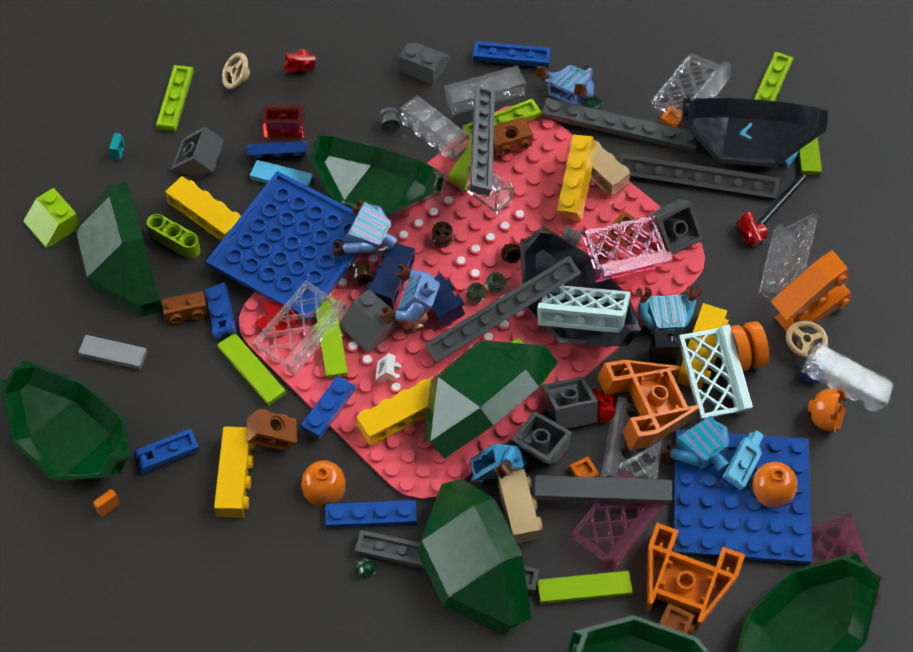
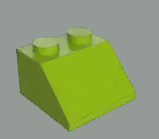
M54 188L36 198L23 220L25 225L46 249L76 231L80 225L76 212Z

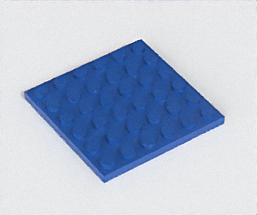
M276 171L209 256L206 264L285 308H291L298 316L310 321L360 254L344 253V255L336 257L332 252V249H338L333 244L335 241L338 240L344 245L345 242L343 241L356 215H354L352 209Z
M676 430L675 445L678 437L688 430ZM728 433L729 447L723 456L729 463L740 441L744 437H748V435ZM763 436L759 444L762 454L746 486L741 490L723 478L727 467L719 472L713 464L700 469L697 466L675 460L673 529L679 531L673 546V552L684 556L719 558L722 548L725 547L744 554V560L811 565L809 439ZM780 462L789 466L795 473L798 480L797 492L791 503L782 505L780 508H770L759 503L756 499V495L751 490L752 479L758 468L765 463Z

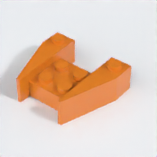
M833 250L814 262L771 300V303L780 312L775 319L786 332L792 324L798 321L816 323L839 309H845L851 303V292L844 285L849 277V269ZM800 327L798 329L802 331L807 327Z
M632 360L613 361L603 365L597 379L604 394L609 395L629 391L640 414L638 417L630 418L622 431L630 451L650 447L689 423L700 408L699 405L688 407L675 381V377L681 369L680 366Z
M656 523L647 550V612L650 613L655 599L670 603L698 614L699 617L694 628L698 631L735 584L745 555L723 547L716 567L673 552L672 549L679 530Z

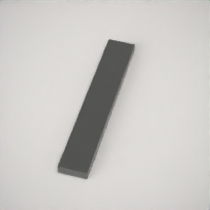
M536 475L535 499L672 504V480Z

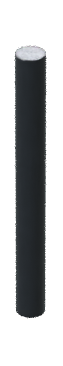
M800 174L756 224L762 223L765 226L807 180V177L804 174Z

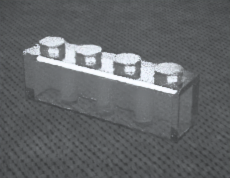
M518 66L505 68L504 70L446 85L445 100L452 115L473 110L476 85L495 90V103L524 96L526 82Z
M418 95L400 107L402 123L405 126H409L417 136L423 137L431 147L438 149L444 157H448L451 161L454 162L460 158L470 145V136Z
M821 343L816 344L808 351L801 371L811 379L818 380L827 385L828 388L844 390L848 399L855 400L864 405L868 410L875 412L887 405L894 384Z

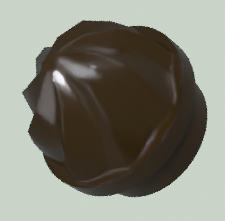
M515 243L504 244V247L501 248V257L505 262L516 263L521 258V249Z

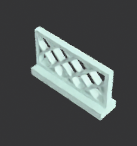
M561 286L553 291L560 294L553 296L549 293L543 297L542 302L537 307L538 325L618 333L624 327L631 292ZM577 294L581 296L574 298L572 295ZM598 296L602 298L595 300L593 297ZM565 298L569 300L568 302H565L563 304L560 302V300H563ZM620 298L624 300L616 302L614 299ZM586 300H587L588 302H590L589 304H586V305H582V304H581V302H584V301H586ZM607 302L611 304L608 307L602 306V304H605Z
M730 324L716 329L683 334L677 337L680 342V349L695 404L700 407L698 409L700 420L706 419L710 415L717 417L732 413H744L753 407ZM709 335H715L717 344L714 348L704 342L705 338ZM692 339L698 343L694 352L687 348L685 340ZM701 346L711 352L707 360L697 354ZM714 354L721 358L722 365L720 369L710 363ZM694 358L704 364L700 372L692 368L691 362ZM706 367L717 372L713 380L703 375ZM719 375L727 379L728 385L726 389L715 383ZM699 379L710 385L705 393L698 389L697 382ZM712 387L723 393L719 401L708 395ZM725 395L733 400L734 408L728 409L721 404ZM705 399L715 405L712 412H704L702 404Z

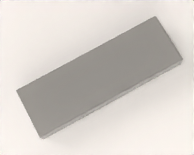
M85 335L78 354L80 357L140 370L146 357L147 349Z

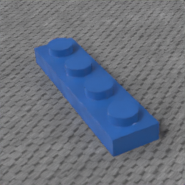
M475 41L473 61L549 68L551 48Z
M416 500L326 504V528L417 525Z

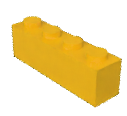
M573 135L557 208L562 219L582 221L597 149L592 136Z
M183 176L165 191L168 204L220 241L224 239L241 217L236 211L232 212L222 201L212 198L208 191L201 190L192 180L188 181Z
M703 303L693 333L728 325L729 320L725 319L727 310ZM709 335L704 340L705 343L713 348L717 344L715 335ZM690 339L687 348L694 352L698 343ZM701 346L697 354L707 360L711 352ZM715 354L710 360V363L713 365L717 357ZM695 358L691 362L692 368L698 372L704 366L703 363ZM683 360L676 382L691 387ZM706 367L703 375L710 378L711 371H708L709 367ZM699 379L697 382L699 390L702 389L703 383H706L702 379Z
M433 377L419 381L410 389L401 390L391 399H384L377 406L365 409L356 416L357 427L370 447L427 417L430 383Z
M223 427L214 505L217 517L244 518L245 510L249 509V496H246L247 489H251V476H248L249 469H253V456H250L251 449H255V444L247 442V427Z

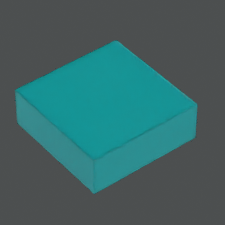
M114 133L109 148L113 161H120L125 145L120 133Z

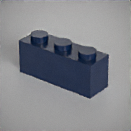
M395 243L392 249L385 248L382 256L383 261L375 269V278L367 286V290L372 291L391 309L394 308L406 282L402 281L395 274L402 272L398 265L403 264L411 271L415 262V248Z

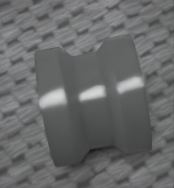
M393 107L381 110V128L387 132L398 130L401 126L399 111Z
M566 226L562 238L578 247L583 231L579 229L572 230L570 226Z

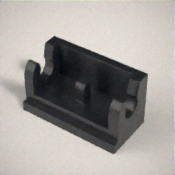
M653 330L649 348L650 363L676 364L680 342L668 341L666 339L667 336H675V331Z

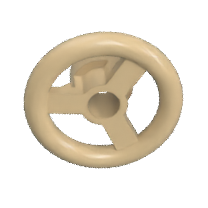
M235 53L226 62L222 73V82L227 89H235L249 78L250 70L245 54ZM241 58L236 65L231 67L236 59ZM228 72L232 76V84L228 82Z
M798 321L792 324L786 332L787 346L794 354L800 357H818L828 346V336L825 330L814 322ZM809 327L816 330L818 333H804L798 328ZM792 334L798 338L796 346L792 341ZM822 339L821 346L817 350L812 351L814 342Z

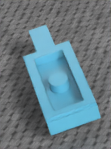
M758 430L753 433L751 432L748 437H744L740 441L723 475V478L739 490L744 489L762 454L759 444L764 435Z

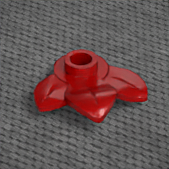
M274 301L265 302L263 306L266 315L258 319L255 325L263 331H269L270 338H278L283 336L288 328L293 327L297 323V314L291 308H285Z

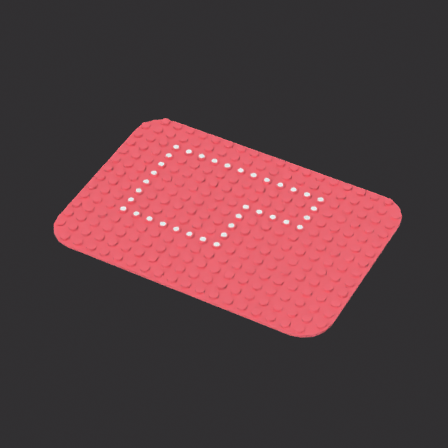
M505 106L494 113H497L512 106ZM539 117L527 122L533 133L531 147L512 152L506 156L495 157L493 153L492 191L490 196L477 194L469 191V189L465 191L448 183L451 170L471 143L466 134L427 162V164L446 174L441 194L390 219L391 225L387 233L397 238L396 243L415 248V262L411 271L427 272L434 278L442 274L445 281L450 279L455 287V290L452 292L455 296L459 294L465 304L462 306L465 315L443 327L431 307L427 312L428 321L424 324L422 330L413 332L412 329L406 330L403 328L401 321H399V328L369 354L341 330L348 376L340 378L355 385L356 390L329 427L391 488L405 497L419 500L434 499L438 494L441 484L461 478L466 480L473 474L470 463L472 457L493 444L507 445L534 411L543 414L547 410L542 387L536 393L533 392L493 427L446 458H443L436 451L431 441L423 443L426 418L370 447L357 427L356 416L360 412L377 406L384 399H391L403 389L414 387L423 379L434 378L475 343L482 340L512 342L520 338L523 344L545 345L558 362L550 373V380L545 384L582 376L585 378L619 348L617 346L559 343L545 326L538 325V318L527 307L436 363L425 346L427 342L522 285L521 258L516 263L505 262L501 257V248L504 247V244L515 243L521 249L520 240L530 241L531 235L541 230L543 226L561 237L566 226H570L572 230H582V237L578 248L592 256L624 291L631 292L630 299L640 329L645 325L638 318V301L640 298L635 293L638 288L642 289V295L645 294V287L651 289V296L681 295L689 285L692 286L703 272L705 254L700 241L670 256L664 251L652 235L646 219V215L662 207L630 181L626 187L610 197L590 179L582 221L566 220L560 217L557 208L573 135L554 120ZM625 211L640 220L639 232L637 237L615 261H612L597 251L599 237ZM438 222H447L453 228L452 243L448 247H437L432 241V228ZM381 244L379 247V249L386 248V246L383 244ZM371 252L360 253L354 262H368L370 265L369 272L374 280L375 269L378 264L381 265L383 260L382 256ZM349 269L325 299V301H336L339 324L353 301L367 291L368 284L365 286H355L352 283L351 278L353 275ZM410 278L406 280L400 292V295L394 305L393 310L395 312L398 310L406 285ZM255 292L242 307L239 316L240 334L248 347L313 409L335 379H326L316 313L310 321L297 315V323L293 327L288 328L283 336L270 338L269 331L259 329L255 322L266 315L263 303L270 302L271 300ZM389 353L396 356L395 362L401 364V368L398 371L394 370L396 374L400 375V378L396 381L388 378L383 383L376 381L378 361Z

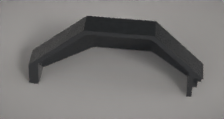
M730 97L683 98L682 118L680 121L718 163L776 167L826 132L829 109L784 101ZM749 123H752V126L745 133L749 135L751 139L739 135V133L744 128H746Z
M545 226L541 230L534 232L530 237V241L520 240L522 284L570 256L581 274L562 286L624 291L592 256ZM551 292V294H552L553 296H556V295L560 294V293ZM575 294V295H572V296H573L574 298H577V297H579V296H581V295ZM595 296L593 298L595 300H598L602 297ZM543 298L528 306L537 318V307ZM566 298L560 300L562 304L569 301ZM616 298V299H614V300H615L616 302H619V301H622V300H624V299ZM631 299L624 327L618 333L545 326L559 343L617 347L628 346L641 331ZM587 300L584 301V302H581L582 305H586V304H589V303H590V302H588ZM608 302L602 304V306L608 307L611 305Z

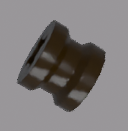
M438 222L433 226L432 241L437 247H448L452 243V226L447 222Z
M357 261L350 265L349 271L353 275L351 279L355 286H365L373 280L372 274L369 272L370 265L368 262Z

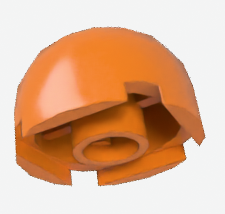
M824 389L816 394L814 400L809 401L808 412L811 413L814 424L821 430L837 433L836 429H840L845 413V407H842V400L846 401V392L844 390Z
M317 461L305 469L302 475L301 488L304 497L311 504L316 506L330 503L335 504L343 497L346 491V479L342 469L337 464L330 461Z
M769 462L759 467L754 474L751 490L756 495L759 503L770 508H780L782 505L792 502L797 492L798 480L789 466L780 462Z

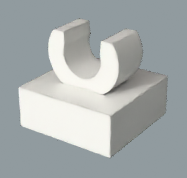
M388 353L378 361L376 381L383 383L388 378L392 381L400 378V375L394 372V370L398 371L401 368V364L395 362L396 356Z

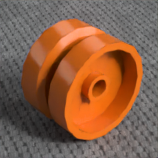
M758 321L745 323L743 328L740 325L730 326L742 370L747 371L750 366L754 369L768 366L769 346L761 324Z

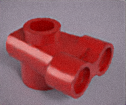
M305 49L299 50L296 53L286 54L285 74H293L296 71L309 72L315 68V56L310 55Z
M751 211L743 214L741 219L736 222L740 231L743 232L744 241L750 243L752 247L759 245L768 236L764 224H756Z
M592 389L591 391L598 401V421L609 422L615 415V395H605L603 391Z

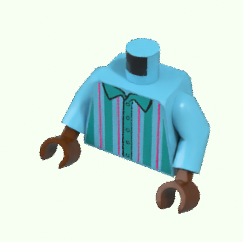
M689 285L686 288L689 298H686V295L651 296L652 291L648 287H645V294L642 295V289L638 288L635 292L637 297L640 298L638 301V318L649 329L651 334H653L654 329L673 330L676 334H679L688 326L696 305L695 298L701 295V288L697 286L696 292L692 294V286ZM667 336L666 339L668 341H676V336Z

